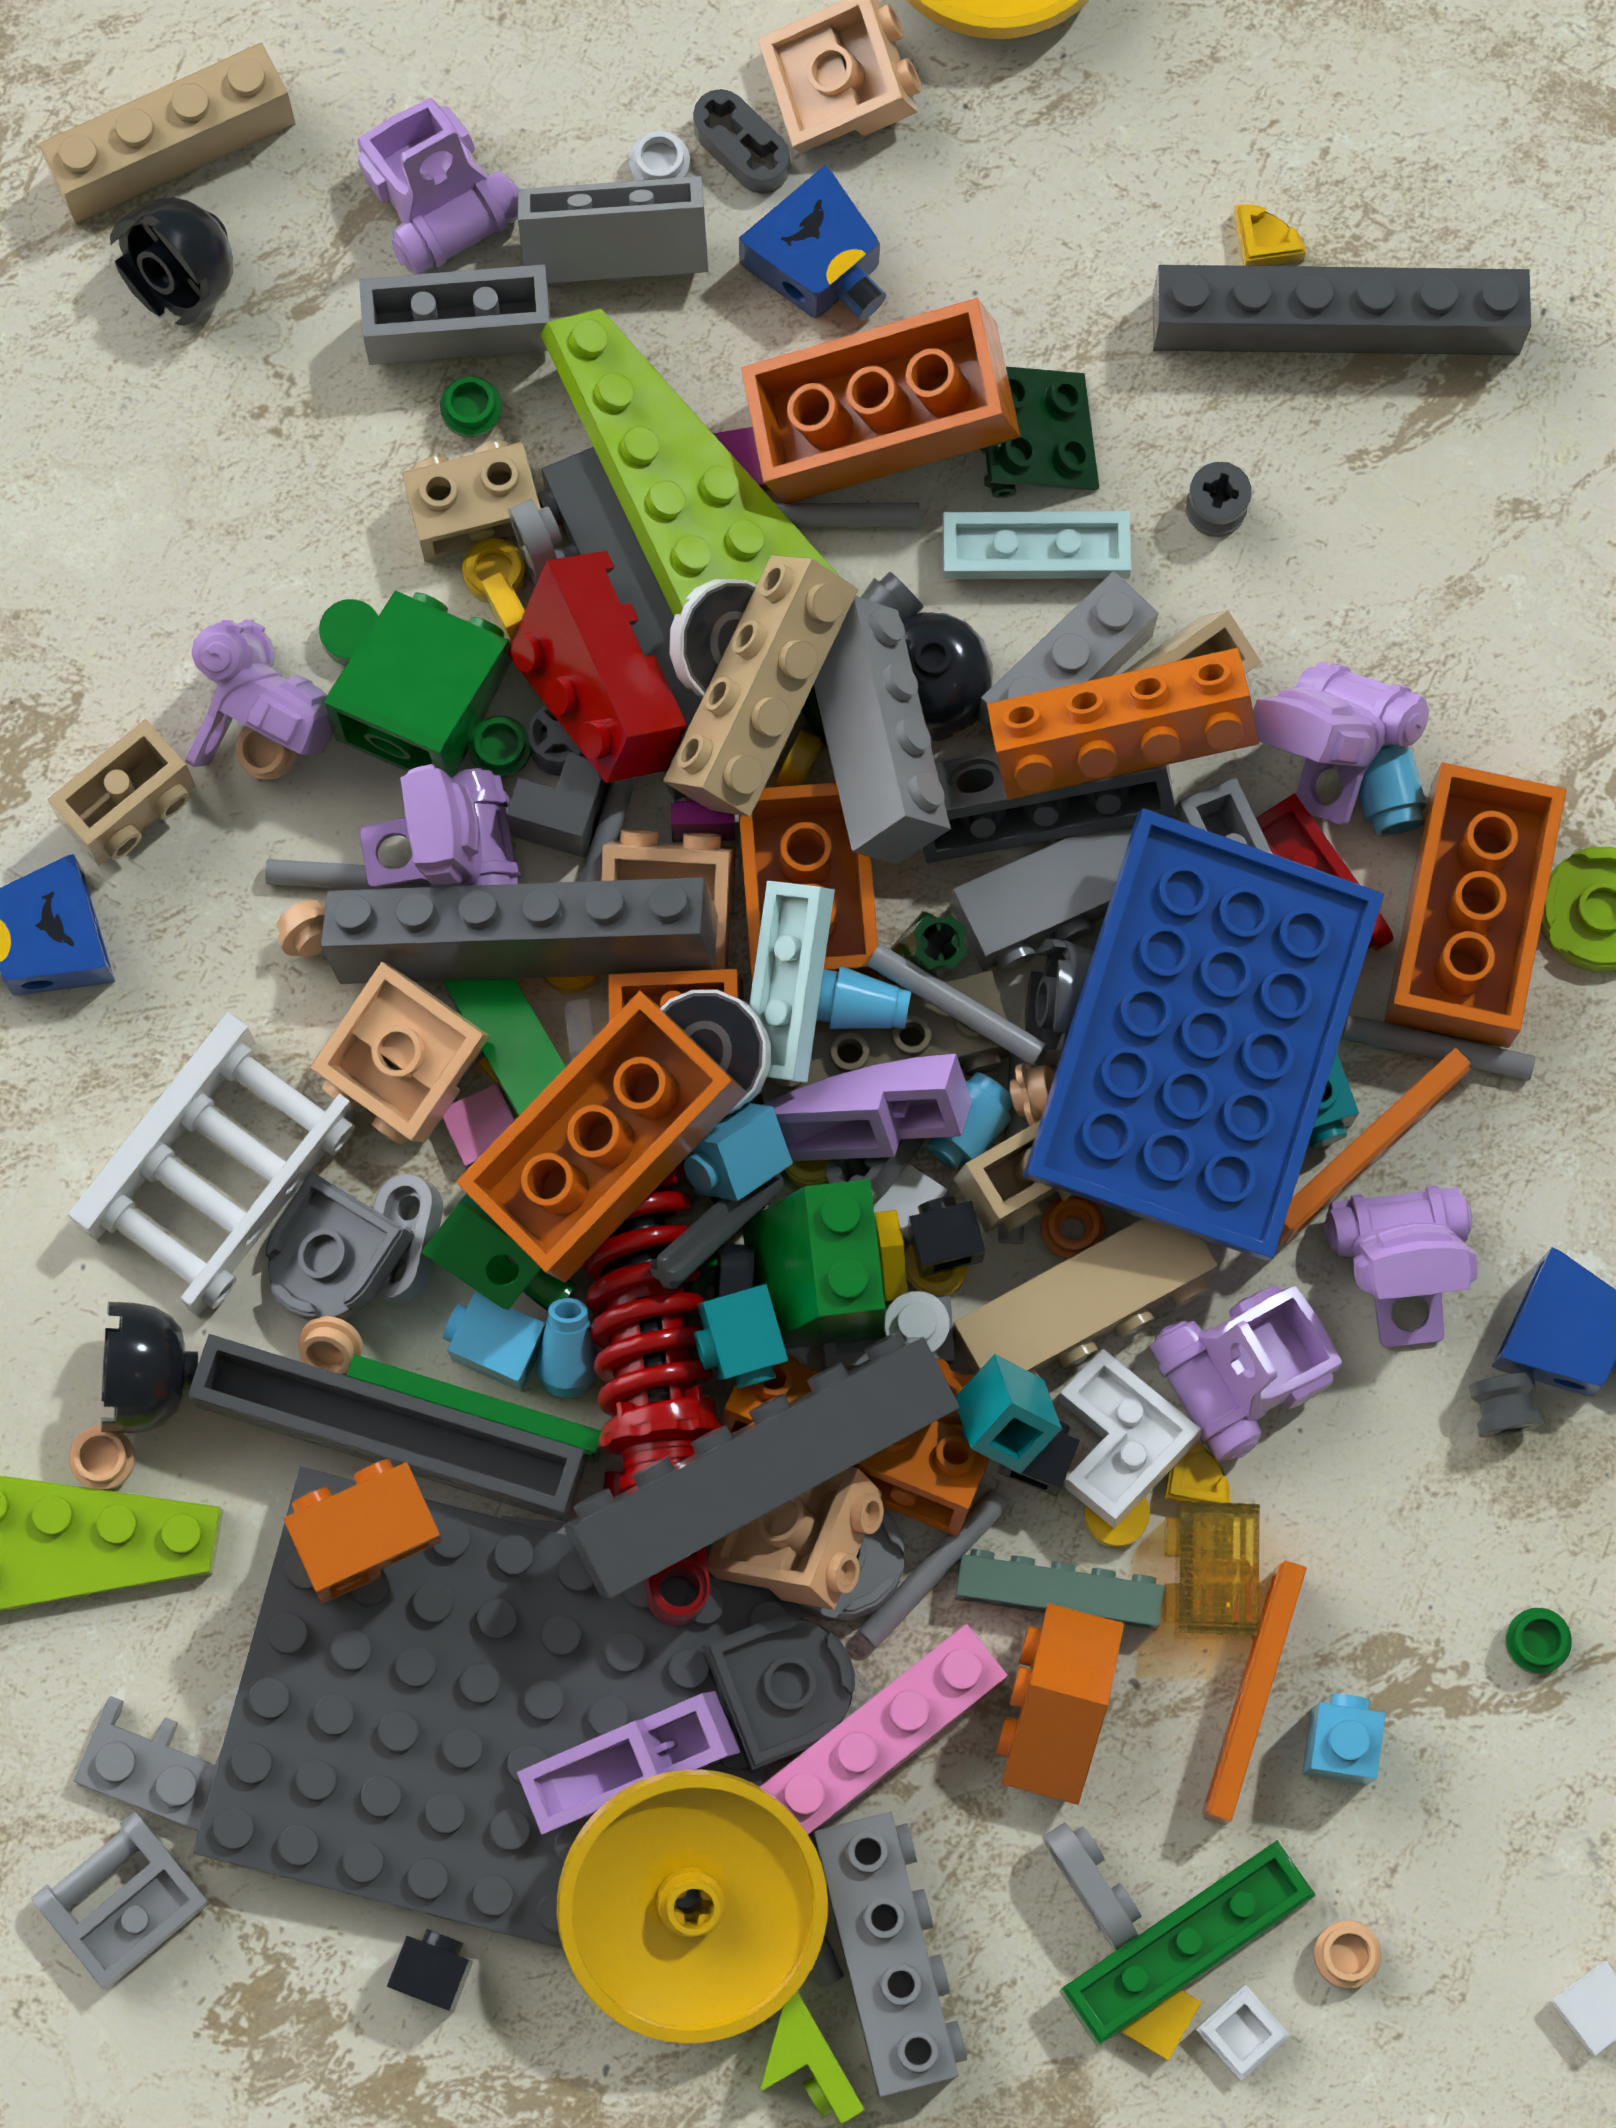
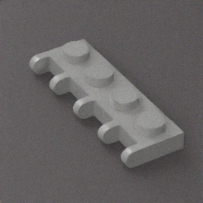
M110 1696L104 1706L73 1782L199 1831L220 1753L214 1765L169 1747L178 1722L166 1717L163 1719L154 1741L115 1726L116 1721L121 1715L124 1701Z

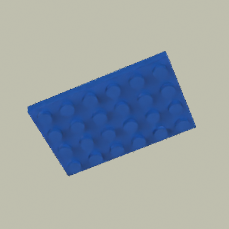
M1143 808L1138 812L1023 1177L1265 1261L1273 1259L1384 893Z

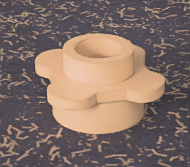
M1022 1063L1015 1067L1016 1079L1010 1081V1094L1016 1113L1019 1117L1026 1116L1027 1122L1031 1126L1041 1120L1055 1075L1050 1066L1042 1065L1035 1067L1034 1064L1028 1063L1024 1065Z

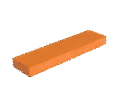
M1456 1047L1292 1197L1279 1238V1246L1282 1243L1286 1245L1459 1085L1471 1069L1469 1067L1471 1062Z
M1285 1560L1274 1569L1202 1810L1204 1819L1227 1825L1233 1819L1307 1567Z

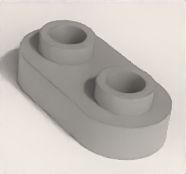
M530 499L508 508V514L525 567L535 588L546 561L566 556L561 547L555 549L553 547L554 544L562 541V536L550 508L546 506L538 510L533 500Z
M405 1173L390 1178L382 1185L376 1195L373 1206L375 1211L415 1235L375 1296L390 1304L407 1303L416 1298L424 1289L429 1277L432 1260L421 1253V1251L439 1229L443 1213V1201L437 1188L417 1175ZM420 1202L417 1216L409 1220L410 1208ZM406 1264L403 1277L398 1282H395L397 1269L401 1265Z
M1064 1822L1044 1835L1042 1838L1047 1849L1110 1946L1116 1951L1137 1937V1931L1132 1923L1142 1916L1125 1888L1120 1883L1110 1888L1096 1867L1105 1859L1089 1832L1083 1826L1073 1832Z

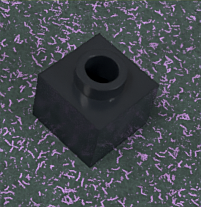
M953 1196L937 1198L920 1204L918 1206L919 1214L909 1216L908 1232L920 1278L983 1262L985 1247L972 1201L957 1204Z
M1059 1420L1062 1427L1060 1432L1021 1474L1000 1464L997 1473L1058 1497L1080 1440L1069 1436L1071 1427Z
M426 1929L422 1941L406 1936L387 1987L454 2012L473 1961L459 1956L464 1943Z

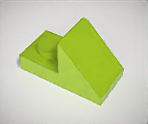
M797 1991L782 2008L760 2091H764L808 2065L814 2077L805 2081L803 2085L819 2114L824 2119L830 2114L835 2113L840 2124H843L865 2109Z

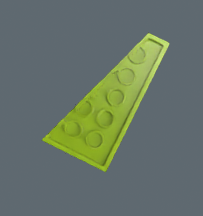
M601 308L546 323L540 333L543 342L674 617L676 614H681L684 605L689 601L685 600V598L694 588L713 579L748 580L757 585L771 555L812 558L838 575Z
M0 1475V1613L63 1599L68 1601L90 1597L91 1594L124 1588H140L212 1575L223 1509L219 1506Z

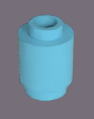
M1391 744L1388 746L1384 745L1365 772L1358 792L1366 823L1373 824L1376 836L1380 837L1397 835L1420 827L1425 823L1422 810L1427 807L1412 748Z
M975 1072L969 1081H965L972 1103L962 1136L929 1138L930 1142L926 1146L936 1159L954 1170L960 1164L965 1165L967 1162L988 1151L1011 1121L1009 1114L1013 1108L1011 1094L995 1080L980 1072Z

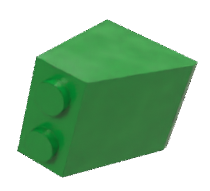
M395 590L324 701L336 741L407 772L420 766L433 764L436 768L446 772L451 778L454 777L469 750V738L474 728L483 721L512 662L507 655L510 646L509 639L504 638L505 633L502 629L487 620L471 617L470 621L467 622L447 613V606L434 597L420 592H416L413 597H410Z
M870 1179L804 1186L755 1215L742 1227L744 1245L754 1247L752 1288L767 1284L785 1349L885 1337L886 1309Z

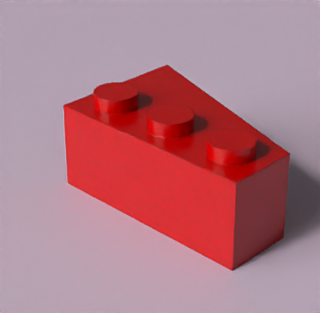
M607 550L546 561L509 646L507 655L606 783L666 771L687 724L656 656L645 657L631 627V625H634L639 620L631 603H620L607 573H610L615 568Z

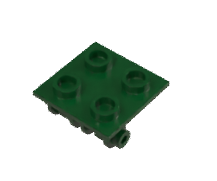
M1006 366L1020 437L980 449L981 452L986 454L988 474L984 476V485L991 488L992 496L995 498L1011 497L1016 494V485L1097 491L1099 489V480L1085 373Z

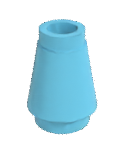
M840 966L839 972L824 969L816 1020L829 1022V1029H892V1027L905 1029L911 991L899 989L897 986Z
M563 1298L554 1301L549 1306L536 1363V1374L542 1381L543 1387L549 1393L564 1398L577 1397L587 1393L592 1388L594 1380L598 1377L593 1366L597 1351L595 1343L590 1336L587 1306L577 1299Z

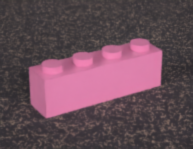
M966 1623L760 1787L778 1799L795 1816L810 1838L814 1835V1831L824 1827L1006 1681L1008 1675Z

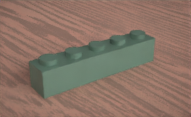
M971 1549L970 1555L962 1554L955 1599L1045 1613L1047 1604L1051 1603L1122 1622L1125 1626L1157 1630L1160 1626L1165 1585L1156 1584L1157 1578L1133 1574L1132 1580L1115 1578V1571L1102 1568H1092L1091 1574L1075 1572V1565L1064 1562H1051V1568L1036 1566L1034 1558L1012 1555L1010 1561L994 1559V1552L980 1549Z

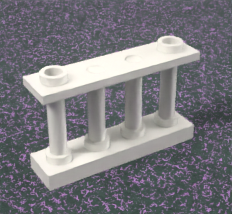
M229 1012L224 1015L68 1213V1216L75 1225L97 1242L106 1230L110 1233L118 1230L190 1283V1286L180 1299L198 1317L207 1305L215 1309L224 1301L236 1283L237 1278L232 1273L325 1153L327 1152L331 1156L336 1155L349 1140L355 1129V1125L350 1122L355 1116V1112L350 1101L340 1093L329 1108L324 1111L252 1058L254 1051L250 1047L255 1040L248 1026ZM225 1079H228L230 1082L236 1079L240 1080L309 1131L286 1162L213 1109L214 1101L211 1099V1096ZM186 1129L190 1132L196 1129L200 1130L270 1182L247 1213L173 1159L175 1152L171 1147ZM146 1179L151 1183L158 1179L230 1232L229 1236L207 1264L133 1210L135 1202L131 1198Z

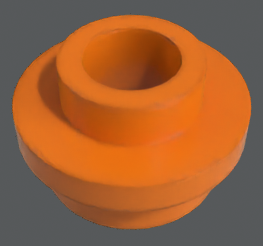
M1073 1196L1065 1201L1059 1198L1050 1204L1044 1212L1040 1232L1047 1249L1055 1256L1068 1260L1103 1240L1105 1222L1101 1211L1090 1200L1079 1196ZM1067 1219L1078 1220L1084 1227V1235L1076 1240L1067 1239L1061 1233L1060 1225Z

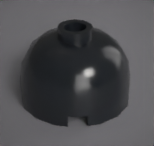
M171 197L148 202L131 211L117 222L110 234L111 245L119 239V247L123 255L115 261L120 276L132 294L149 311L159 317L164 314L165 307L174 315L180 316L181 318L174 324L185 326L194 323L209 312L223 297L233 275V255L225 226L217 216L187 200Z
M921 612L901 621L905 628L904 637L912 670L918 682L917 691L925 724L930 733L931 741H941L953 737V733L963 730L970 723L972 726L978 720L981 697L992 687L993 664L984 640L967 622L947 613Z
M108 1302V1316H120L119 1329H105L101 1401H104V1407H114V1418L101 1417V1432H146L165 1424L178 1411L183 1390H190L198 1366V1351H185V1341L181 1327L172 1316L160 1309L138 1303Z

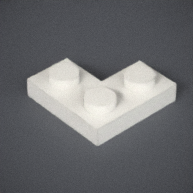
M1104 1349L1060 1392L1059 1403L1103 1438L1066 1477L1065 1488L1114 1529L1200 1439L1201 1428Z

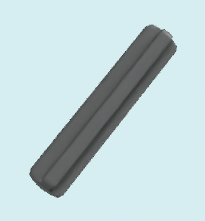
M775 1175L738 1201L719 1199L651 1263L650 1272L652 1276L660 1279L664 1288L676 1289L745 1226L752 1217L758 1214L783 1189L782 1176Z

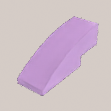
M946 1054L887 1062L835 1075L791 1091L763 1105L773 1107L792 1161L895 1157L900 1139L960 1137L964 1130L972 1099L957 1055Z
M716 1691L701 1693L644 1719L635 1720L522 1769L517 1774L542 1835L593 1815L617 1793L648 1777L679 1770H701L741 1752Z

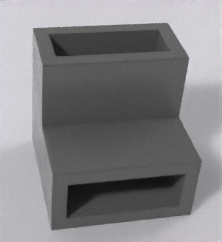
M572 753L567 755L556 789L518 778L506 813L510 836L586 858L609 783L603 780L587 758Z

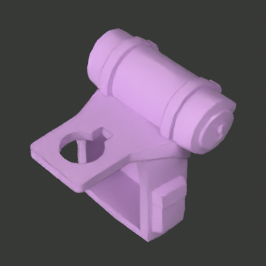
M429 98L392 116L358 138L360 152L358 164L361 173L381 202L390 201L397 210L402 224L392 231V246L400 264L405 265L414 275L422 274L432 267L434 269L446 264L448 259L494 233L498 234L506 230L508 224L518 219V189L520 188L501 171L487 175L483 168L477 164L472 155L475 147L469 131L461 124L448 106H439L432 98Z
M222 620L220 623L202 630L194 639L191 654L195 666L210 680L218 683L205 720L185 760V763L193 767L210 765L232 719L300 755L323 753L333 735L324 705L327 694L315 686L312 681L302 676L294 675L286 679L282 676V673L272 668L276 652L271 640L264 633L266 627L255 623L254 620H243L238 624L231 620Z
M1319 662L1316 667L1307 668L1302 673L1296 687L1281 690L1278 696L1257 699L1253 712L1259 742L1306 758L1296 795L1309 814L1336 824L1346 825L1350 821L1363 776L1382 747L1390 744L1400 747L1413 745L1422 736L1427 726L1429 709L1426 699L1412 693L1411 689L1401 684H1391L1390 686L1352 673L1348 666L1333 663L1329 665ZM1331 764L1339 765L1337 773L1341 777L1342 792L1333 804L1325 805L1317 797L1315 790L1316 781L1323 771L1331 768Z
M433 764L411 769L407 775L400 777L406 817L364 826L360 830L367 881L372 888H382L421 880L429 881L433 887L518 884V878L521 877L520 865L514 862L506 817V807L510 804L509 797L503 791L500 775H493L490 770H482L480 768L466 769L451 778L446 772L436 768ZM396 835L408 838L412 850L410 861L399 869L383 867L378 858V850L381 843L385 839Z
M1437 1185L1427 1186L1423 1192L1364 1198L1362 1194L1351 1195L1350 1200L1331 1202L1329 1204L1326 1221L1323 1225L1324 1234L1327 1235L1331 1249L1335 1251L1338 1257H1354V1276L1358 1288L1374 1296L1379 1341L1384 1347L1443 1340L1445 1333L1441 1293L1470 1289V1284L1477 1279L1476 1253L1470 1246L1464 1243L1467 1241L1468 1234L1471 1231L1473 1215L1470 1204L1466 1202L1465 1196L1460 1194L1459 1188L1440 1189ZM1403 1297H1422L1428 1308L1424 1323L1412 1330H1403L1397 1327L1391 1316L1392 1306L1395 1301Z
M1274 1285L1250 1297L1243 1298L1229 1310L1230 1319L1204 1331L1201 1330L1195 1321L1187 1322L1185 1320L1161 1329V1333L1155 1337V1341L1149 1346V1349L1160 1365L1158 1367L1159 1372L1163 1378L1168 1379L1192 1421L1201 1428L1200 1441L1202 1444L1206 1443L1217 1462L1229 1461L1233 1458L1238 1460L1247 1455L1258 1444V1439L1261 1437L1262 1432L1257 1421L1265 1416L1268 1410L1280 1404L1289 1410L1315 1397L1333 1382L1332 1375L1342 1365V1361L1322 1322L1296 1285L1283 1290Z

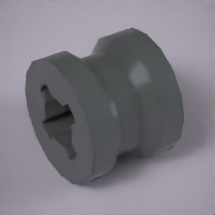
M1213 462L1204 465L1195 473L1186 500V513L1189 522L1197 531L1208 536L1222 537L1233 533L1242 525L1251 500L1252 487L1248 476L1239 467L1229 462ZM1216 490L1214 494L1209 495L1211 491ZM1225 492L1229 496V500L1225 497Z
M546 705L536 711L529 722L527 732L532 759L541 770L549 775L561 776L568 753L585 758L586 756ZM554 746H565L568 749V751L566 749H554L553 751L550 750Z
M1522 1372L1501 1375L1469 1385L1471 1398L1479 1403L1482 1414L1481 1419L1477 1423L1479 1437L1510 1435L1532 1430L1544 1424L1542 1413L1533 1406L1531 1392L1536 1386L1533 1373Z

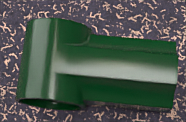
M922 911L892 945L890 950L939 979L954 969L968 953L964 944L966 928L950 914L943 918H937L926 911Z

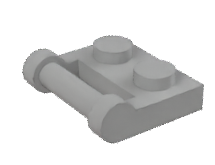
M136 1810L120 1823L123 1830L56 1886L51 1888L47 1884L31 1897L40 1912L103 1990H108L211 1903ZM140 1850L150 1864L81 1922H78L69 1908Z

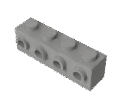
M855 596L814 682V688L852 852L898 865L951 828L944 803V790L939 782L931 749V736L925 724L917 691L918 682L912 670L904 637L905 628L900 619L899 612L896 609Z
M891 1811L814 1831V1839L826 1879L827 1891L878 2096L882 2097L959 2077L956 2063L967 2060L966 2050L958 2021L945 2023L939 1997L950 1994V1988L941 1954L928 1957L922 1931L934 1928L924 1888L912 1891L905 1865L916 1863L917 1859L908 1824L895 1826Z

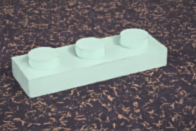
M1130 511L943 512L944 579H1105L1113 570L1121 578H1130Z
M767 881L749 1004L760 1018L763 1027L766 1028L771 1042V1065L767 1077L806 1083L808 1081L835 893L834 889Z

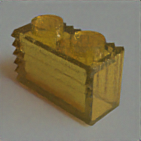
M1182 1501L1176 1508V1518H1165L1164 1557H1176L1175 1583H1164L1163 1622L1175 1623V1639L1254 1641L1258 1637L1260 1504Z

